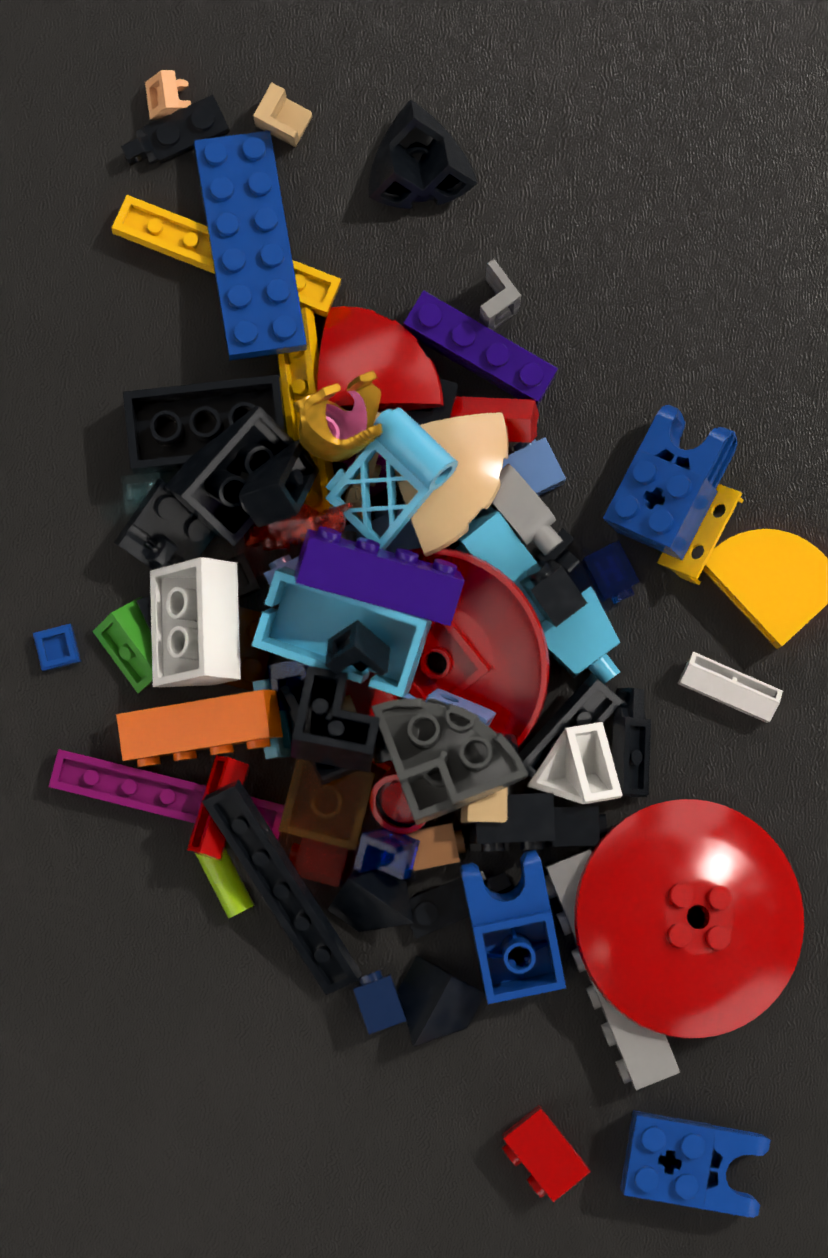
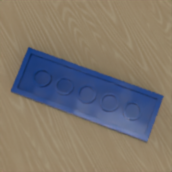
M270 131L194 140L229 361L306 350L307 342Z

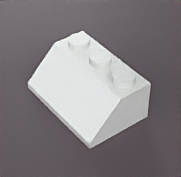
M199 557L151 570L153 687L208 686L241 680L237 563Z

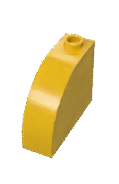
M757 529L739 533L715 547L703 568L706 575L776 649L788 642L828 604V558L809 541L789 532L774 529Z

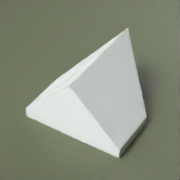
M603 722L565 728L527 787L546 793H553L555 796L580 804L621 798L623 795Z

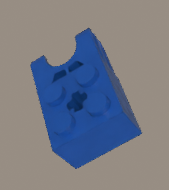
M666 405L661 407L656 414L603 519L616 532L679 560H683L718 492L716 488L735 453L737 437L734 431L725 427L714 428L698 447L690 450L680 449V438L685 428V421L678 408Z
M536 850L526 851L520 857V881L513 890L506 893H496L487 888L483 882L478 865L472 862L461 865V876L484 993L488 1004L566 989L542 862ZM518 946L527 949L521 950L522 956L514 958L512 952H510Z
M633 1110L620 1190L625 1196L753 1218L759 1215L760 1204L752 1195L729 1187L726 1180V1171L728 1165L739 1156H763L769 1151L771 1140L760 1133ZM667 1150H672V1154L677 1158L674 1165L671 1164L670 1168H664V1165L658 1161L660 1155L666 1156Z

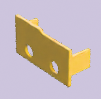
M718 484L716 488L718 492L683 560L662 552L657 561L659 565L669 568L680 578L697 585L701 583L698 578L737 503H743L744 501L741 498L742 492ZM718 505H725V513L721 517H714V509ZM697 546H703V555L698 559H693V549Z

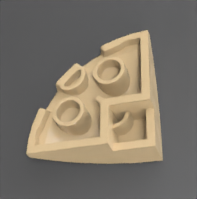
M502 412L458 416L420 425L458 461V466L451 477L430 494L411 518L426 557L441 551L465 535L469 530L468 524L481 509L488 510L501 486L499 476L504 459H508L509 448L507 426ZM395 470V477L402 476ZM397 481L404 502L408 504L418 491L408 481Z

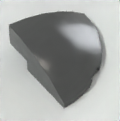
M420 698L400 699L372 706L375 717H380L379 728L416 825L464 807L529 776L522 760L501 733H496L480 721L478 715L453 704L445 706L428 703Z

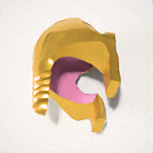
M374 370L358 376L348 384L347 392L354 399L352 411L345 410L336 403L329 401L333 395L339 392L341 387L338 383L324 387L317 393L305 396L293 403L296 412H299L301 416L299 442L311 455L328 462H341L351 458L380 437L382 434L381 423L373 426L381 399V390L372 383L377 378Z

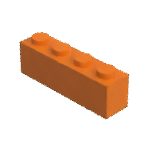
M257 690L116 714L122 761H137V767L161 764L160 757L173 755L174 762L196 759V751L210 749V756L233 753V745L246 743L247 750L270 747V739L283 737L276 690Z

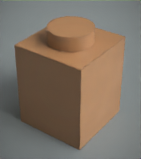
M452 823L420 829L406 834L413 871L460 862L459 854L466 852L462 830L454 831Z

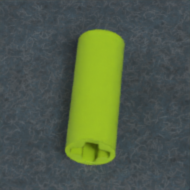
M226 848L221 861L195 853L228 919L255 906Z

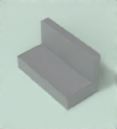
M492 259L487 263L485 279L496 295L480 306L479 323L494 330L519 312L522 295L495 259Z

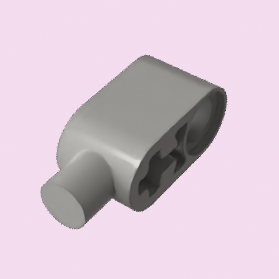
M507 464L501 470L499 476L501 486L490 506L502 515L525 546L533 541L546 556L563 541L551 527L556 518L522 476L510 464Z

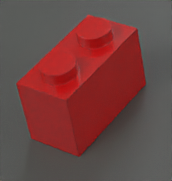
M540 1105L536 1106L502 1134L503 1139L507 1143L502 1147V1150L516 1167L523 1163L528 1169L531 1176L526 1180L540 1198L547 1194L555 1202L591 1172Z

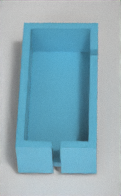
M288 567L275 570L265 605L271 607L279 603L280 605L278 609L270 608L262 612L253 639V647L308 666L328 669L325 666L328 639L358 620L390 647L388 673L382 677L376 673L370 679L368 686L402 698L410 692L432 624L431 620L297 584L294 577L295 570ZM352 665L342 671L343 673H348L347 679L362 683L369 678L370 672L375 673L370 667L361 672Z

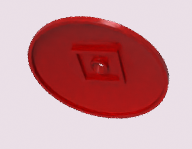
M422 548L408 549L419 555L418 560L433 564L434 559H441L457 565V571H461L465 580L451 626L432 621L409 694L425 701L430 693L436 689H442L488 708L496 713L489 727L503 736L505 734H514L519 747L539 718L549 683L548 647L541 623L531 603L510 578L496 567L474 555L444 548L426 557ZM431 652H438L445 657L447 665L444 672L437 673L430 669L428 657ZM370 672L369 678L362 683L347 679L345 696L350 695L357 713L375 716L372 706L388 701L400 700L401 697L368 686L370 679L376 673ZM390 760L375 765L387 771L393 763Z
M680 799L654 804L634 812L615 825L600 840L586 862L579 880L574 907V926L580 956L587 973L602 996L618 1012L637 1025L659 1034L679 1038H705L728 1033L748 1024L767 1010L780 996L788 984L800 956L804 933V909L798 881L788 859L775 840L752 819L727 806L710 801ZM692 906L701 908L705 915V921L698 929L693 928L687 920V913Z

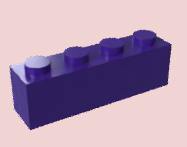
M424 290L403 323L404 327L419 342L515 398L535 400L537 408L558 371L557 367Z
M320 526L318 531L307 529L294 572L297 584L451 626L465 582L461 571H457V565L441 559H434L433 564L418 560V554L401 548H396L395 553L380 549L381 545L378 542L367 538L358 537L356 542L341 538V532L328 527Z

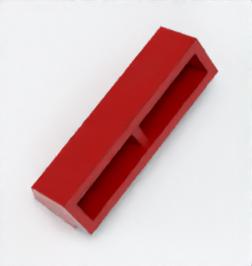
M456 396L450 418L502 412L507 426L508 441L532 443L537 437L539 412L536 401L532 399Z
M216 755L203 799L207 794L238 779L244 787L250 769L249 764L230 757ZM201 802L187 850L221 861L227 840Z

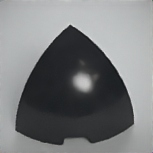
M410 100L394 119L378 148L369 178V198L388 206L412 209L415 202L434 200L437 205H441L471 190L477 184V179L466 155L449 132L425 109L413 100Z

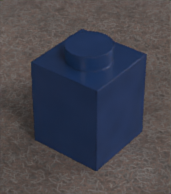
M381 970L360 977L359 982L361 985L355 986L353 991L369 1034L407 1021L391 974L382 976Z

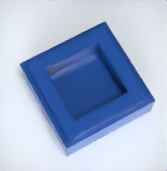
M72 624L33 633L43 672L81 662Z

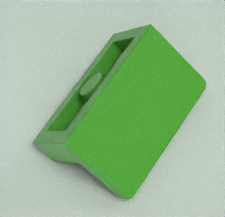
M142 597L110 613L92 631L138 694L153 684L151 632L137 605V600L142 599Z

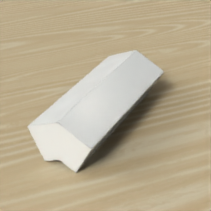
M692 652L678 682L681 686L766 723L771 721L780 704L783 692L778 688L695 652Z

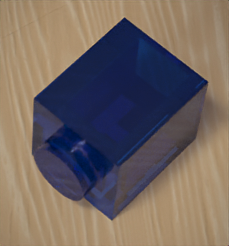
M619 540L583 558L581 562L602 603L611 599L615 605L635 595L632 588L637 586L640 581Z

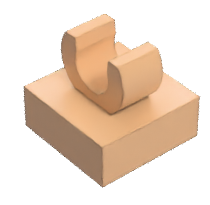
M160 70L145 82L150 120H158L191 105V101H182L178 97V91H183L189 86L188 81L184 79L176 80L175 71Z

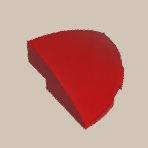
M348 306L330 308L321 340L317 392L324 387L338 383L341 388L329 401L336 403L345 410L352 411L354 399L347 392L348 384L358 376L374 370L377 378L372 383L381 390V399L377 412L382 413L389 408L391 410L402 408L404 411L444 406L442 387L436 367L418 344V339L408 329L397 321L390 320L370 309Z

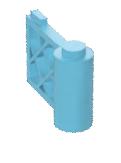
M389 408L378 416L374 425L381 423L382 434L380 437L366 446L346 472L343 469H339L325 486L330 491L325 499L367 539L378 542L381 545L380 549L383 550L389 546L430 494L443 485L458 466V461L402 408H396L395 410ZM378 452L386 460L387 477L369 479L368 462ZM395 470L402 476L395 477ZM360 473L361 479L355 480ZM396 481H408L418 491L408 504L397 505ZM387 482L388 506L371 507L370 483ZM361 484V508H350L340 498L350 485ZM404 509L397 517V510ZM388 510L389 528L380 537L372 529L371 512ZM357 512L363 513V519L357 514Z

